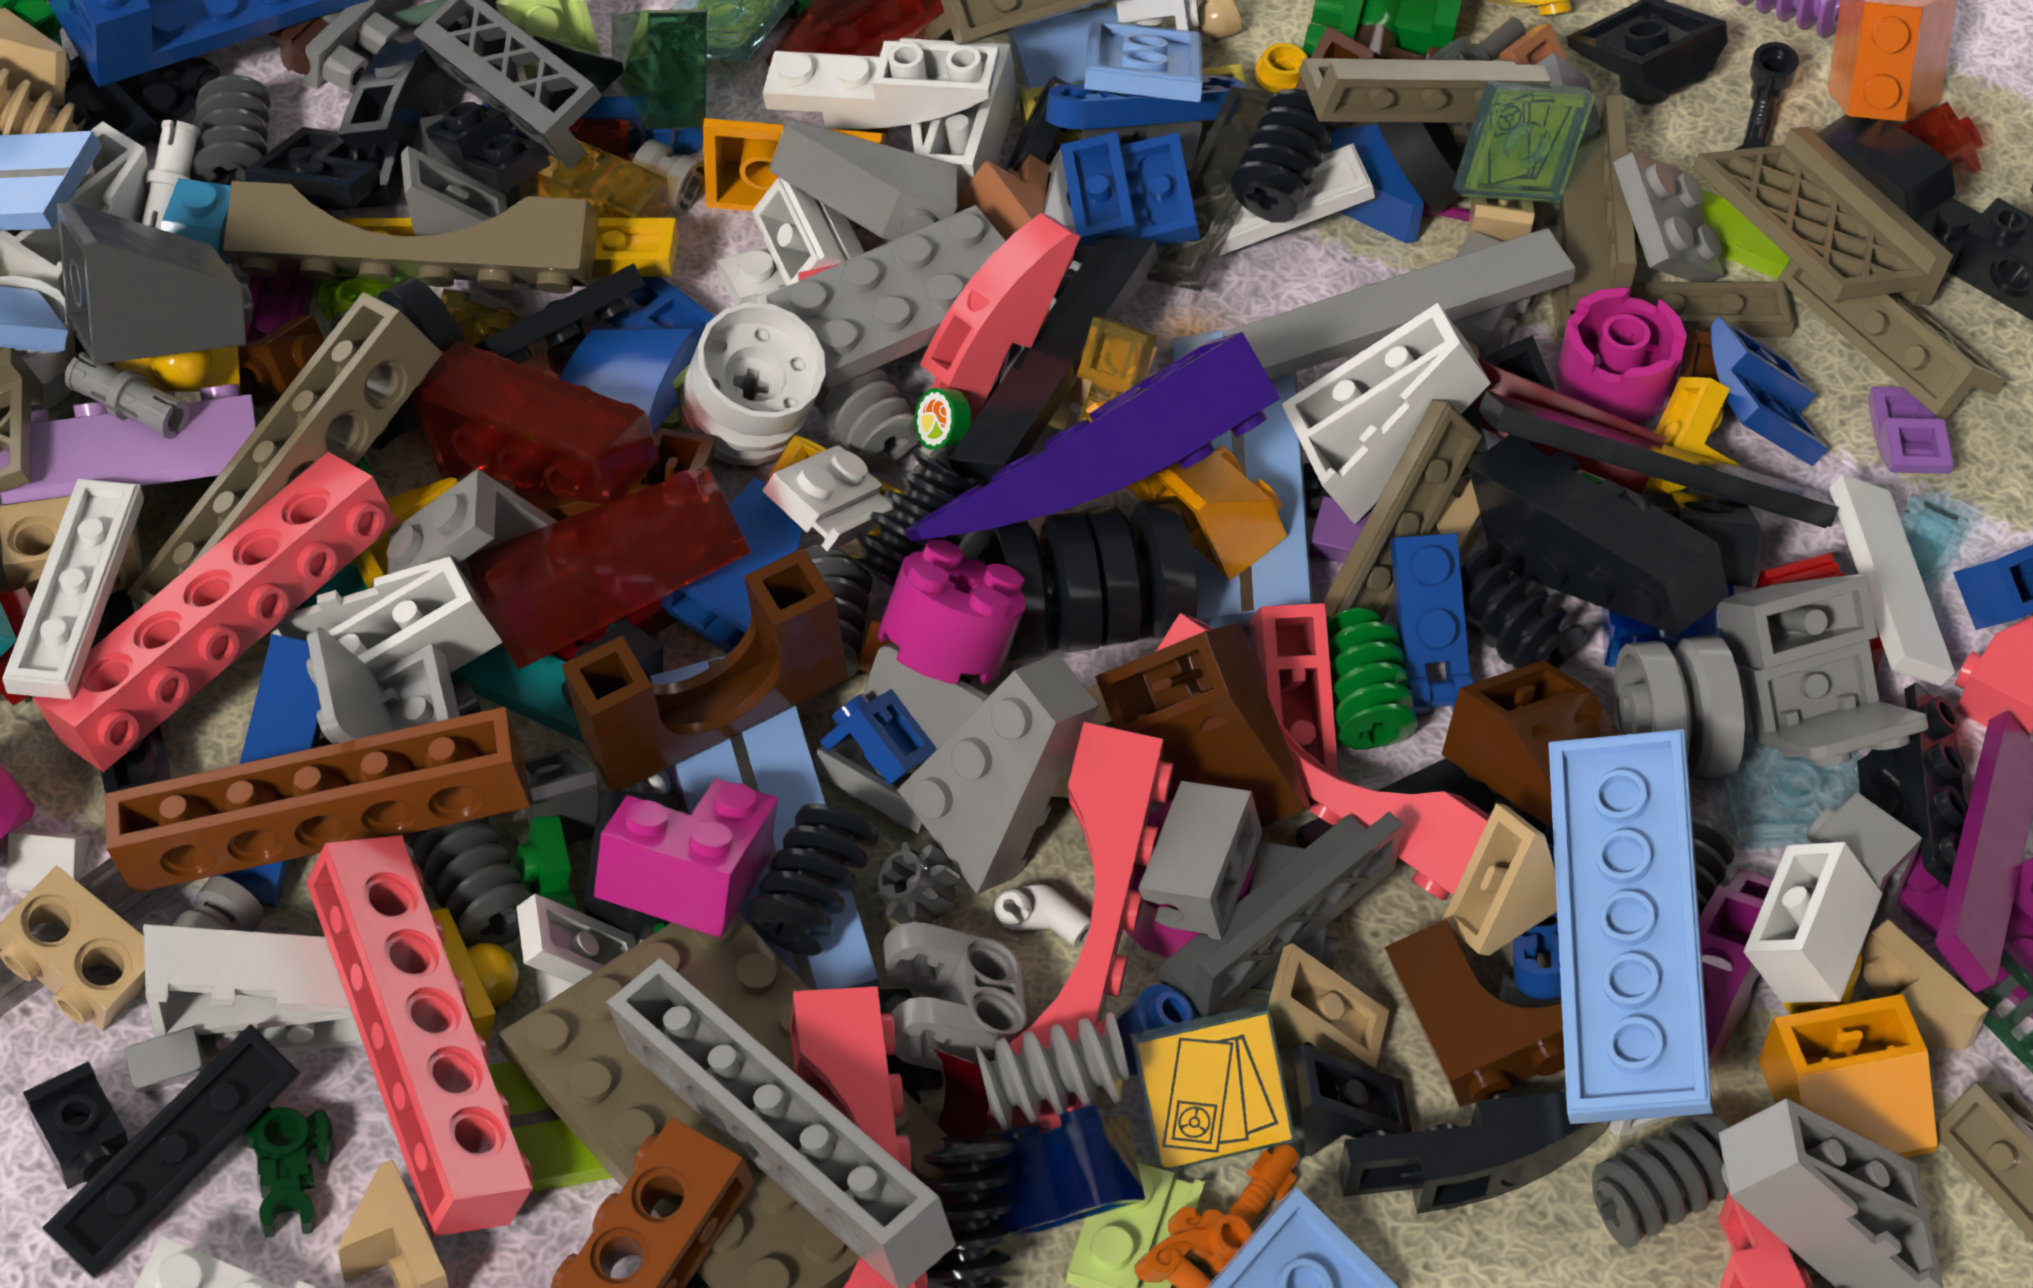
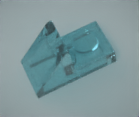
M1912 493L1901 522L1930 601L1974 529L1977 519L1923 494Z

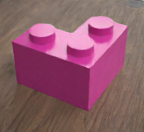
M718 778L714 779L691 815L664 807L654 801L642 800L627 795L601 832L594 897L722 938L769 862L778 798L755 791L746 785L730 783Z

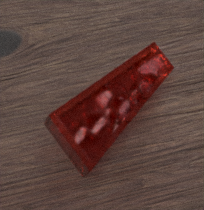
M459 341L439 357L428 371L424 381L411 393L440 476L445 479L451 477L457 480L464 473L471 474L476 469H479L497 482L500 479L512 481L517 491L534 493L539 487L547 486L556 497L612 506L660 459L651 431V422L646 415V411L641 410L634 404L614 400L593 392L585 386L574 385L550 376L540 369L523 366L502 358L492 351H483Z
M706 465L695 470L680 471L661 483L479 551L467 557L466 560L483 608L517 670H520L750 554L751 551Z

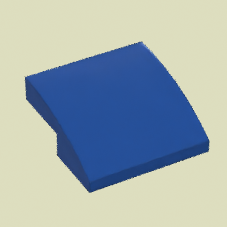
M1116 131L1060 145L1075 230L1081 236L1078 241L1079 245L1094 247L1101 236L1155 240L1156 246L1201 239L1179 132L1121 145L1118 132Z
M1719 316L1711 324L1712 351L1718 379L1722 385L1730 389L1726 398L1732 410L1744 426L1810 466H1813L1829 450L1801 414L1805 407L1817 396L1816 393L1787 358Z
M591 330L571 356L555 387L543 424L546 434L567 436H651L679 404L672 382L693 358L699 343L695 330Z

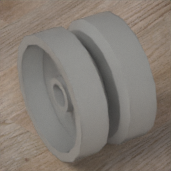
M1715 635L1683 638L1675 646L1673 653L1665 643L1660 641L1627 643L1619 651L1614 678L1616 727L1621 735L1684 729L1690 776L1698 780L1732 776L1738 770L1743 755L1745 736L1744 702L1739 674L1733 655L1723 638Z

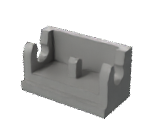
M1185 781L1180 782L1139 885L1140 895L1143 900L1160 905L1169 904L1180 910L1170 907H1159L1155 921L1170 928L1208 934L1209 938L1222 940L1263 833L1251 791Z

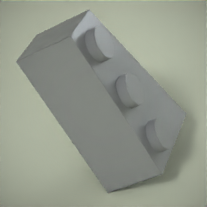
M1059 654L1014 670L897 790L977 895L1016 877L1022 872L1028 859L1024 854L1036 828L1044 825L1051 810V807L1047 804L1059 778L1068 774L1074 761L1083 722L1091 723L1099 707L1098 703Z
M1787 1098L1718 1133L1724 1160L1722 1177L1730 1192V1196L1836 1288H1944L1917 1164Z

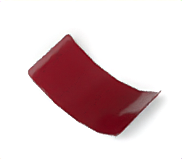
M927 1046L933 1049L942 1060L946 1080L944 1105L937 1125L948 1136H984L988 1125L987 1112L989 1102L980 1067L976 1063Z

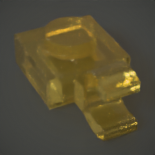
M1093 316L1077 376L1092 381L1088 396L1081 410L1080 422L1087 419L1091 422L1085 410L1093 403L1108 402L1145 379L1157 335L1107 317Z

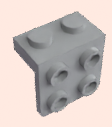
M476 469L390 531V543L387 549V556L389 558L388 574L451 556L479 596L495 595L564 547L567 543V528L481 470Z
M319 627L307 634L311 658L307 659L306 666L313 683L317 687L321 709L317 711V720L322 732L332 744H342L363 737L460 717L446 655L434 644L429 643L376 673L323 628Z
M1869 640L1765 670L1749 666L1742 668L1755 742L1781 750L1782 755L1786 757L1800 756L1812 760V764L1817 767H1828L1846 763L1852 759V751L1871 747L1874 750H1888L1905 746L1910 743L1909 735L1925 731L1929 728L1926 714L1879 701Z
M888 643L877 651L863 694L870 702L892 689L938 749L988 698V695L960 679L958 684H950L914 671L896 659L900 647L895 643ZM854 737L828 752L824 746L817 749L813 761L816 774L831 782L834 789L839 793L862 800L884 813L886 818L898 827L911 829L916 833L926 829L897 791L917 769L889 785L881 773L867 761L863 749Z

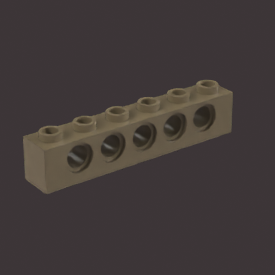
M363 292L126 594L143 606L326 452H330L355 466L375 439L386 430L389 421L414 389L424 381L428 371L442 355V352L400 310Z

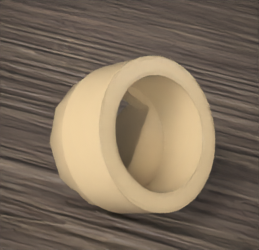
M1203 0L1199 3L1197 8L1198 28L1207 36L1215 39L1226 38V36L1228 37L1242 30L1240 14L1234 0Z

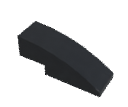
M1845 114L1816 133L1818 137L1914 221L1955 195L1952 163L1923 141L1884 120L1850 117Z

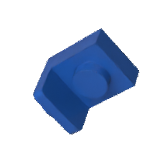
M892 689L870 702L863 693L847 702L831 716L837 727L820 740L828 752L854 737L863 749L867 761L881 773L889 785L920 767L937 750Z

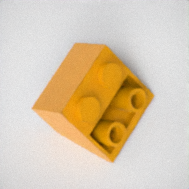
M1903 994L1773 1018L1758 1063L1775 1104L1787 1098L1905 1158L1935 1153L1938 1143L1928 1050Z

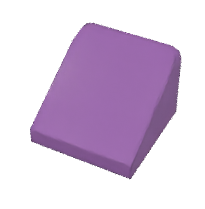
M1323 496L1310 542L1309 555L1344 563L1374 507L1354 524L1333 498Z

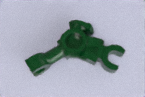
M269 1106L242 1133V1135L246 1136L247 1146L254 1151L258 1159L257 1169L258 1175H260V1190L263 1199L259 1208L261 1230L265 1237H274L275 1218L284 1211H294L300 1215L302 1234H311L315 1226L314 1206L310 1197L301 1191L303 1189L315 1188L312 1163L308 1164L307 1158L310 1156L313 1148H318L319 1164L330 1162L333 1154V1128L328 1115L322 1109L316 1110L305 1118L295 1109L289 1107L273 1109Z

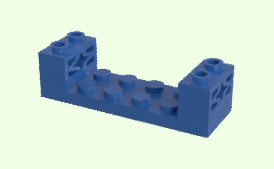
M49 0V5L52 7L55 16L97 87H101L370 0Z

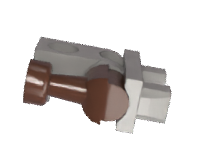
M370 0L267 33V35L280 44V56L284 67L289 72L292 70L300 75H304V84L318 89L327 80L351 93L368 66V59L356 51L362 47L376 55L380 48L400 31V27L380 13L382 0Z

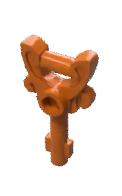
M1279 1143L1271 1153L1266 1149L1260 1153L1246 1172L1252 1178L1226 1215L1212 1209H1207L1201 1215L1193 1207H1182L1168 1220V1231L1171 1236L1153 1247L1134 1265V1273L1138 1279L1154 1283H1161L1167 1279L1176 1288H1206L1211 1280L1184 1256L1186 1255L1201 1261L1208 1267L1212 1276L1215 1277L1252 1235L1251 1227L1273 1197L1277 1201L1282 1199L1298 1178L1292 1173V1170L1300 1160L1298 1152L1288 1144Z

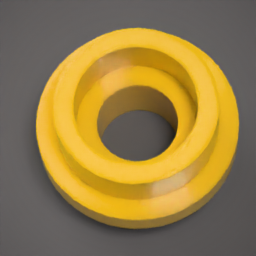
M1277 43L1271 45L1257 60L1255 78L1261 87L1272 93L1285 89H1294L1301 77L1299 73L1303 59L1307 58V55L1301 48L1293 44Z

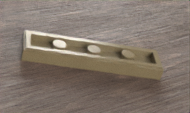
M1632 282L1630 298L1641 299L1654 306H1657L1658 299L1666 302L1681 318L1686 334L1688 329L1711 333V324L1719 316L1752 337H1791L1794 328L1785 282ZM1565 285L1551 289V300L1558 337H1564L1567 320L1575 312V310H1566Z
M1432 399L1323 601L1326 609V621L1344 610L1360 607L1373 610L1381 617L1383 622L1395 599L1390 540L1395 537L1430 534L1482 437V434L1448 402Z

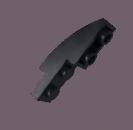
M456 20L447 31L461 30L462 26ZM421 24L406 26L393 35L380 48L357 83L346 108L338 135L350 147L347 159L378 163L380 186L363 198L354 207L355 209L398 204L404 183L401 153L407 146L413 148L420 118L438 115L448 74L438 67L413 34Z
M1566 1087L1559 1089L1555 1093L1521 1096L1512 1092L1500 1093L1487 1100L1476 1101L1470 1126L1459 1127L1456 1124L1444 1123L1432 1126L1425 1131L1391 1134L1387 1131L1377 1130L1366 1132L1357 1138L1345 1139L1338 1170L1343 1197L1412 1190L1417 1214L1452 1209L1488 1200L1524 1187L1557 1170L1581 1154L1604 1134L1608 1121L1570 1124L1567 1115Z

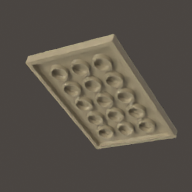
M738 912L722 938L671 922L498 1033V1047L622 1188L634 1172V1159L643 1142L653 1133L660 1134L671 1117L744 1158L755 1183L696 1270L710 1288H839L848 1282L859 1256L628 1052L606 1001L651 964L661 958L794 1072L789 1030L793 991L810 989ZM903 1089V1115L894 1117L896 1136H908L911 1150V1173L922 1183H926L943 1177L944 1170L924 1163V1155L944 1148V1141L940 1140V1138L948 1135ZM669 1195L660 1199L653 1207L651 1216L666 1217L673 1214L681 1206L683 1197Z

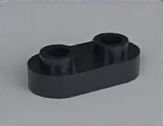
M1053 76L1047 82L1029 115L1005 171L1010 168L1018 171L1030 154L1048 165L1051 164L1056 155L1055 152L1050 150L1059 131L1065 133L1068 129L1050 124L1046 120L1049 88L1059 85H1070L1069 83L1056 76Z

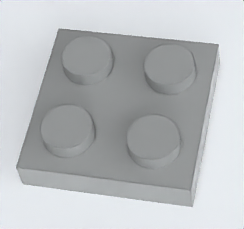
M1631 152L1614 161L1613 165L1649 268L1691 282H1713L1723 277L1724 273L1718 256L1721 255V245L1715 232L1705 222L1699 205L1703 202V194L1696 179L1684 170L1635 152Z

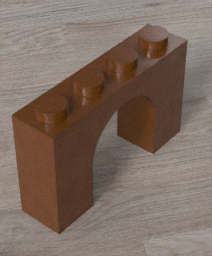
M804 547L744 576L751 610V620L745 635L727 656L693 677L670 684H651L623 635L561 665L584 746L610 791H622L848 679L835 596Z
M1447 919L1385 947L1397 980L1459 1107L1473 1103L1476 1104V1101L1487 1100L1494 1095L1506 1093L1512 1085L1536 1074L1548 1076L1565 1069L1562 1003L1543 1008H1523L1507 1004L1492 996L1476 979ZM1702 964L1704 995L1706 998L1710 996V992L1708 988L1704 966Z

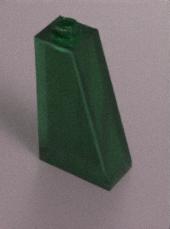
M706 9L644 10L612 15V59L622 62L624 72L617 78V81L646 128H703L704 118H706Z

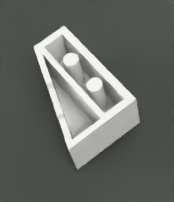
M451 556L374 578L373 588L341 597L336 590L317 595L316 605L291 612L269 631L270 635L275 634L307 641V634L319 627L323 628L376 673L429 643L434 644L446 655L449 671L452 673L503 643L481 597Z
M143 924L145 990L156 1037L188 1027H194L210 1062L249 1024L256 1028L281 1054L363 1045L326 937Z

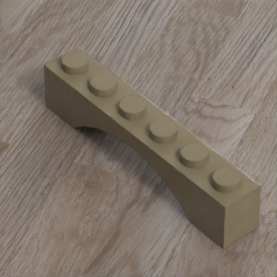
M232 181L223 251L241 268L243 273L256 277H276L278 270L300 271V275L320 281L335 280L337 273L359 274L360 279L377 284L394 283L396 276L416 277L423 283L434 287L453 286L454 280L477 281V285L491 290H510L513 288V283L536 284V288L545 292L565 294L572 292L573 286L588 287L592 284L599 218L587 199L527 196L503 213L469 228L439 235L396 236L370 232L342 222L310 203L291 184Z

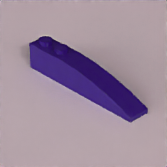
M1243 332L1209 340L1090 412L1089 415L1093 420L1092 422H1089L1087 419L1069 429L1066 428L1044 441L1046 448L1044 451L1037 455L1035 452H1032L1014 460L991 476V483L984 487H981V484L970 488L904 531L910 541L994 529L1053 514L1118 491L1176 462L1179 463L1182 470L1211 455L1215 449L1210 441L1231 429L1234 436L1238 437L1265 422L1268 416L1264 408L1281 398Z

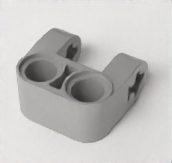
M921 922L901 924L885 936L883 951L885 971L888 979L893 984L904 989L938 996V999L931 997L911 998L898 1004L892 1011L895 1026V1055L900 1060L912 1065L944 1071L942 1060L933 1049L927 1047L930 1046L976 1063L980 1067L975 1044L978 1045L987 1060L991 1062L994 1061L997 1039L1005 1038L1010 1043L1021 1034L1027 1019L1021 966L1017 956L1006 945L991 938L976 937L957 930Z

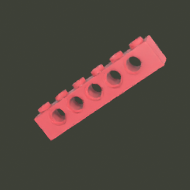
M326 452L90 649L72 700L39 696L32 698L59 741L93 766L105 772L397 523L372 475L336 455Z
M402 835L325 843L306 884L431 1237L510 1225L533 1189L532 1169L527 1156L519 1152L509 1125L510 1111L507 1100L502 1093L496 1090L487 1066L488 1053L485 1041L479 1033H475L465 1007L466 993L463 982L459 976L454 975L444 950L443 928L437 918H432L423 893L421 869L415 861H411Z

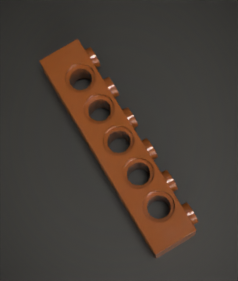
M506 707L104 794L107 851L132 894L321 853L325 843L400 836L531 807L525 756Z
M671 1117L660 1134L653 1133L643 1142L634 1159L633 1174L619 1194L612 1193L601 1204L593 1220V1233L578 1255L576 1253L570 1254L561 1263L553 1277L551 1288H685L755 1183L744 1158ZM669 1195L683 1197L681 1206L673 1214L666 1217L651 1216L653 1207L660 1199ZM630 1255L643 1257L640 1267L631 1276L622 1279L610 1277L614 1265L620 1259Z

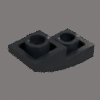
M463 102L450 107L444 112L443 119L425 129L431 142L452 162L478 181L502 193L550 166L542 144L511 134L503 112L475 102Z

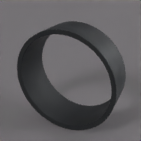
M1377 122L1381 134L1400 169L1419 196L1434 211L1442 212L1473 186L1456 185L1464 155L1446 123Z

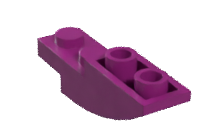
M1741 868L1738 869L1728 887L1718 885L1699 917L1702 964L1710 996L1705 998L1710 1070L1747 1011L1750 1004L1752 985L1760 974L1743 951L1773 879Z

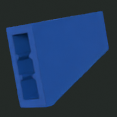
M756 477L666 573L660 605L670 616L727 654L741 641L751 620V610L744 576L797 551L803 530L762 491L766 483Z

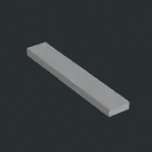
M1549 228L1223 331L1222 337L1243 332L1269 379L1272 380L1365 350L1436 303H1439L1451 321H1455L1574 282L1576 268Z

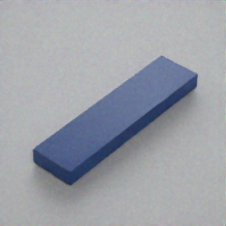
M275 634L271 635L240 764L317 748L321 734V728L317 720V711L321 709L317 687L313 683L306 666L307 659L311 658L306 640ZM290 860L216 876L226 877L239 883L261 905L277 908Z

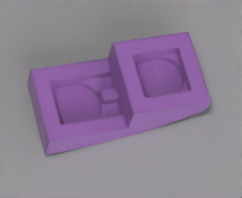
M1871 387L1868 404L1874 438L1881 458L1888 470L1900 473L1951 474L1953 461L1945 419H1936V415L1905 388Z

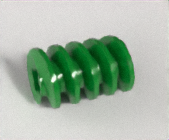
M1360 607L1344 610L1330 617L1326 622L1333 711L1335 714L1334 722L1339 734L1338 739L1344 746L1355 750H1369L1381 746H1390L1405 740L1414 733L1418 722L1415 711L1411 709L1413 699L1411 691L1407 689L1409 685L1407 672L1402 668L1405 662L1402 650L1398 648L1400 639L1397 629L1390 624L1382 623L1381 617L1373 610Z

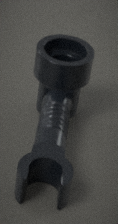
M1768 42L1759 46L1754 53L1750 68V76L1753 80L1750 96L1754 102L1743 145L1738 146L1735 150L1766 147L1775 107L1782 102L1785 90L1794 82L1799 65L1797 53L1784 43Z

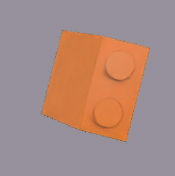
M1841 0L1828 91L1847 116L1907 121L1941 102L1957 0Z

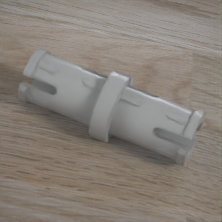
M87 352L79 353V359L74 357L67 366L65 372L66 386L73 391H77L102 403V405L106 406V410L110 415L120 420L130 418L149 427L167 439L176 437L175 431L180 433L187 424L190 412L188 403L152 387V385L147 383L148 380L144 375L134 370L122 371L107 363L95 365Z

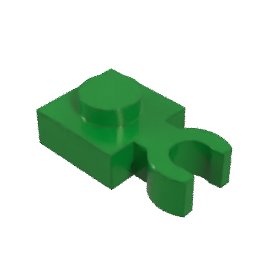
M533 817L527 843L525 845H518L516 853V868L521 873L520 884L529 885L532 895L538 894L577 911L574 894L570 891L568 883L571 867L560 817Z

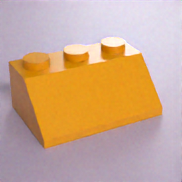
M704 118L705 207L752 211L776 179L780 178L769 171V165L784 125ZM829 129L887 146V134Z
M1095 402L1085 410L1091 422L1093 420L1089 413L1106 402ZM1222 445L1211 455L1182 470L1179 463L1176 462L1126 486L1140 501L1171 496L1178 503L1191 546L1229 581L1258 561L1287 537L1277 513L1283 506L1276 493L1262 479H1257L1252 483L1245 477L1244 470L1238 460Z

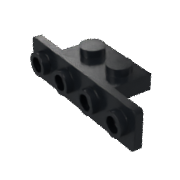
M1915 682L1904 689L1906 709L1926 714L1929 728L1925 731L1909 735L1910 743L1905 746L1888 750L1872 749L1865 757L1858 760L1859 789L1862 796L1922 837L1920 844L1923 867L1948 889L1968 808L1964 799L1962 782L1965 766L1959 754L1956 731L1959 729L1960 723L1955 710L1947 700L1941 696H1932L1919 683Z

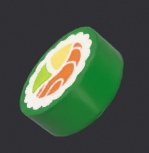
M931 388L921 396L914 417L915 431L921 444L930 450H936L947 445L957 446L971 426L970 407L967 399L960 391L956 389Z

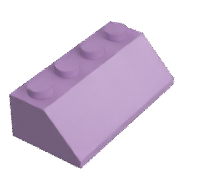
M238 384L200 388L201 401L188 403L190 412L187 424L180 433L175 431L176 437L171 439L163 437L149 427L130 418L120 420L110 415L106 410V406L100 402L73 405L75 418L49 421L48 409L31 411V482L1 492L2 505L71 496L77 479L131 483L144 486L218 476L257 427L253 395L239 396ZM175 392L168 393L175 397ZM4 449L0 451V468L9 465L10 452Z

